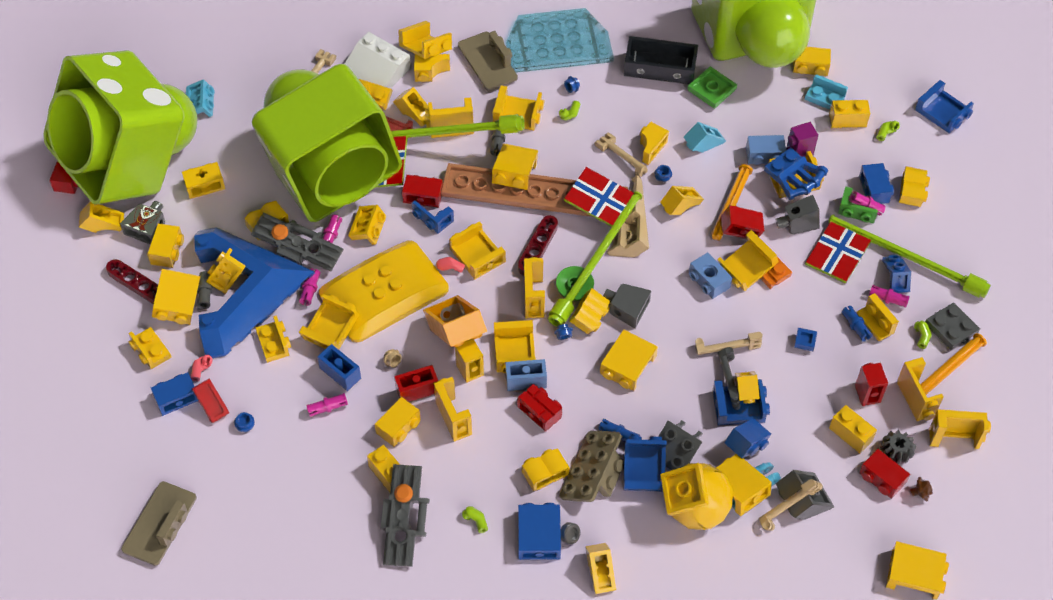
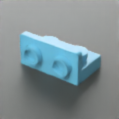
M815 75L805 100L830 110L833 100H845L848 87L825 77Z
M204 79L186 86V95L193 102L196 113L204 112L209 117L213 116L214 88Z

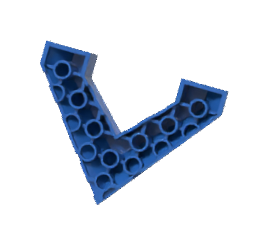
M217 227L198 231L194 235L195 252L201 263L216 261L222 251L226 253L231 248L230 256L245 265L241 273L249 276L218 311L199 315V331L205 355L217 358L232 351L231 348L238 341H243L251 333L252 328L258 323L261 324L284 303L283 301L287 297H290L301 287V283L304 280L312 277L315 272Z

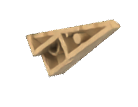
M637 175L632 178L634 184L630 191L640 192L642 199L637 202L613 239L612 247L607 250V254L610 256L637 257L649 249L642 179Z

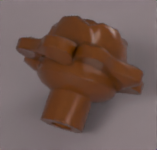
M918 477L916 487L910 489L912 496L919 495L926 502L930 497L929 495L933 494L930 482L923 480L921 477Z

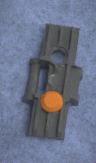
M264 212L251 233L252 236L278 247L277 255L283 258L284 256L291 258L301 266L303 265V259L332 271L344 250L322 239L323 233L321 232L316 233L297 224L294 220L286 223ZM293 231H296L309 238H312V240L308 241L300 236H297L293 234ZM317 247H319L318 252L310 253L312 250L317 249Z
M393 464L391 491L389 499H383L381 530L386 532L383 565L413 567L415 538L426 537V512L430 499L419 498L422 466ZM414 503L419 504L416 531L411 530L409 525L410 509L413 508ZM397 531H405L406 538L402 542H398L395 539Z

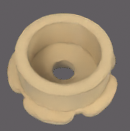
M397 349L388 350L384 354V363L388 367L394 368L402 360V356Z

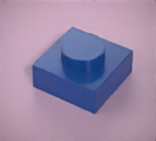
M798 328L794 348L813 352L817 331Z

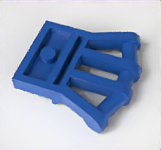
M792 148L786 150L764 167V171L781 185L788 200L811 193L813 188L816 189L820 186L822 178L828 173V169L825 166H817L807 162L804 156H800ZM805 170L810 171V172L816 174V176H815V177H812V176H811L808 172H806ZM798 174L802 179H804L807 182V184L802 183L794 175ZM787 180L791 184H793L797 189L793 190L792 188H790L789 184L787 183Z

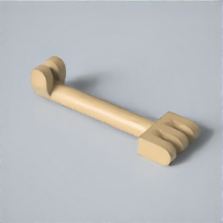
M320 49L315 55V59L318 62L311 71L318 74L325 64L331 66L337 56Z
M609 132L605 134V137L602 136L600 141L594 142L595 146L604 152L609 148L634 166L635 176L642 177V174L648 172L645 165L614 144L616 143V137Z
M761 332L749 333L748 338L708 346H704L702 338H697L695 340V349L697 355L718 352L728 347L734 349L748 346L749 350L757 349L762 345L763 335Z
M810 479L802 484L801 490L759 518L762 527L765 530L773 531L775 529L772 521L773 518L808 494L814 495L823 487L822 483Z

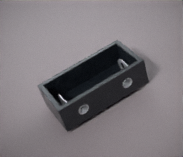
M629 36L624 76L691 84L694 80L698 45Z

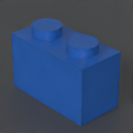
M884 163L862 165L859 178L865 196L872 197L874 201L880 204L889 203L891 196L894 195V187L889 182V172L885 169Z
M332 344L317 356L319 368L346 391L351 389L361 379L360 367Z
M188 372L179 374L173 379L160 382L151 387L162 416L198 401L191 389L195 386Z
M753 418L733 428L724 443L743 459L749 455L753 456L758 450H764L769 444L768 439L771 433Z

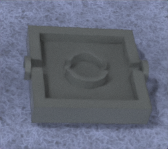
M954 302L935 312L934 315L925 321L929 329L950 350L962 343L965 345L975 333L980 331V328Z

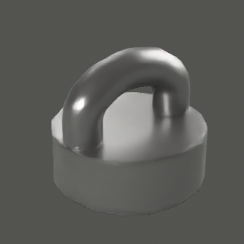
M571 522L563 524L561 527V540L569 544L576 543L580 537L579 526Z

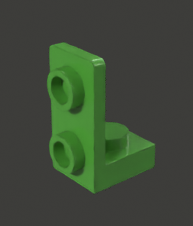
M845 186L838 214L862 220L863 222L874 223L878 210L851 203L849 197L853 188Z

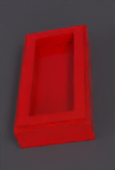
M210 378L191 388L211 423L230 413Z

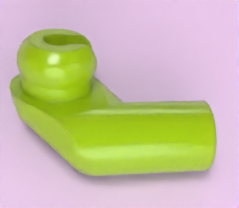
M573 101L569 110L566 108L564 110L561 109L559 111L560 118L564 121L575 118L579 112L580 102Z
M890 121L883 123L878 131L877 140L884 141L887 134L896 132L900 128L899 122Z
M917 321L914 324V329L921 334L917 346L921 349H926L932 334L925 321Z
M468 506L462 511L464 519H473L476 522L479 533L488 531L485 516L481 511L473 506Z

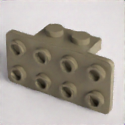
M485 31L458 42L459 49L487 91H492L501 85L504 86L517 81L518 75L511 66L512 52L510 48L505 46L503 38L498 36L496 31L490 33Z
M589 431L559 494L562 500L593 502L598 491L603 496H611L624 467V461L616 452L622 438L619 432Z
M165 481L160 482L123 544L122 552L154 566L159 565L197 499L196 494Z

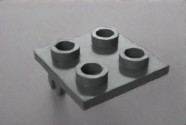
M668 420L658 436L662 437V440L667 441L665 467L670 470H675L689 464L703 442L699 440V437L703 434L702 432L698 431L696 434L691 435L681 429L686 424L683 420L676 425Z

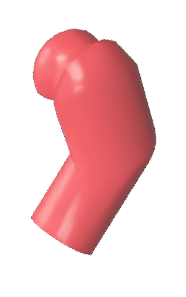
M445 257L436 262V267L441 271L454 269L461 273L464 270L465 264L452 257Z
M204 355L193 362L191 371L192 381H200L201 372L211 366L213 359L210 355Z

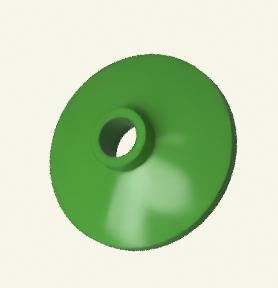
M570 266L558 274L556 287L563 297L566 298L572 289V285L575 284L585 268ZM591 274L574 301L581 300L589 289L594 288V279Z

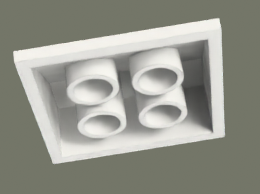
M370 32L357 42L345 62V65L353 71L358 79L390 89L411 69L410 55Z

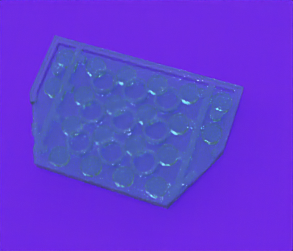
M586 8L518 15L506 42V47L510 48L512 52L511 69L513 68L516 73L614 62L608 31Z

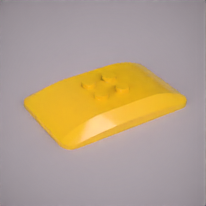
M408 240L378 253L327 282L319 289V296L321 298L322 293L328 296L332 294L343 303L347 301L355 305L359 317L347 336L353 342H362L445 296L449 291V285L419 245L412 240Z

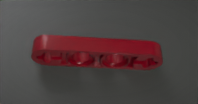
M548 215L541 220L518 262V271L521 275L524 276V258L543 257L558 229L556 217ZM550 223H552L553 225H550L549 228H548V231H547V230H546V225H549ZM545 236L547 240L539 241L537 237ZM531 250H538L540 253L533 256L529 252Z
M118 259L110 260L107 263L106 270L111 278L154 304V293L156 294L158 288L157 283ZM128 275L135 276L131 281L125 280V277ZM142 284L149 285V287L145 290L139 289L140 285Z

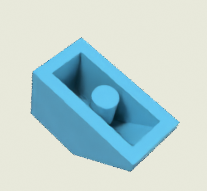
M697 122L684 136V139L687 141L686 145L690 150L702 153L726 142L717 128Z

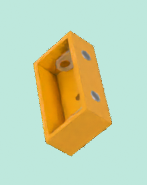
M459 295L423 309L430 331L450 347H459L464 344V341L480 338L483 333L487 332L480 310Z

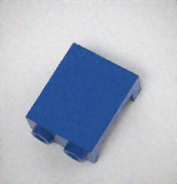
M939 80L918 99L915 111L950 133L953 129H958L964 119L970 118L973 113L974 103L963 104L945 92L944 87L946 83Z
M758 379L760 399H755V403L747 404L740 401L741 407L738 410H734L732 407L728 387L723 386L722 381H714L712 392L717 426L743 424L753 418L759 423H765L767 415H770V406L765 401L767 388L763 386L762 379Z
M629 436V439H625L624 490L663 492L660 474L665 473L666 440H662V437H650V440H642L641 436Z
M524 503L523 505H518L519 560L561 559L560 504L545 503L543 505H535L533 503Z

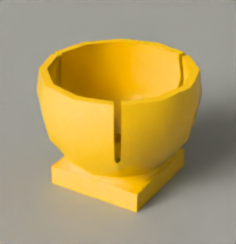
M689 463L681 468L660 474L667 514L688 529H712L724 521L732 508L733 489L722 471L710 464Z

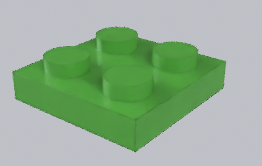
M710 66L688 85V91L715 109L737 89L738 84Z

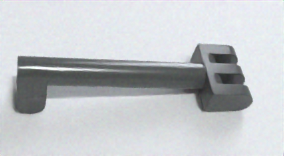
M728 347L719 351L718 356L732 407L734 410H738L741 407L739 395L728 362L733 360L735 356L733 348Z

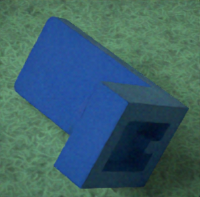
M415 200L412 202V214L414 217L421 219L430 230H434L438 234L454 221V211L449 206L439 211L436 216H433Z
M898 255L883 257L882 261L890 272L889 289H893V292L897 293L910 292L912 271L902 257Z

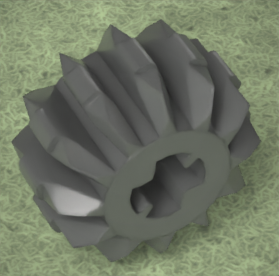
M899 429L895 433L892 431L888 432L887 436L883 437L880 450L884 451L883 453L896 461L898 465L901 461L906 464L909 459L913 458L916 449L913 437H907V432L901 434Z

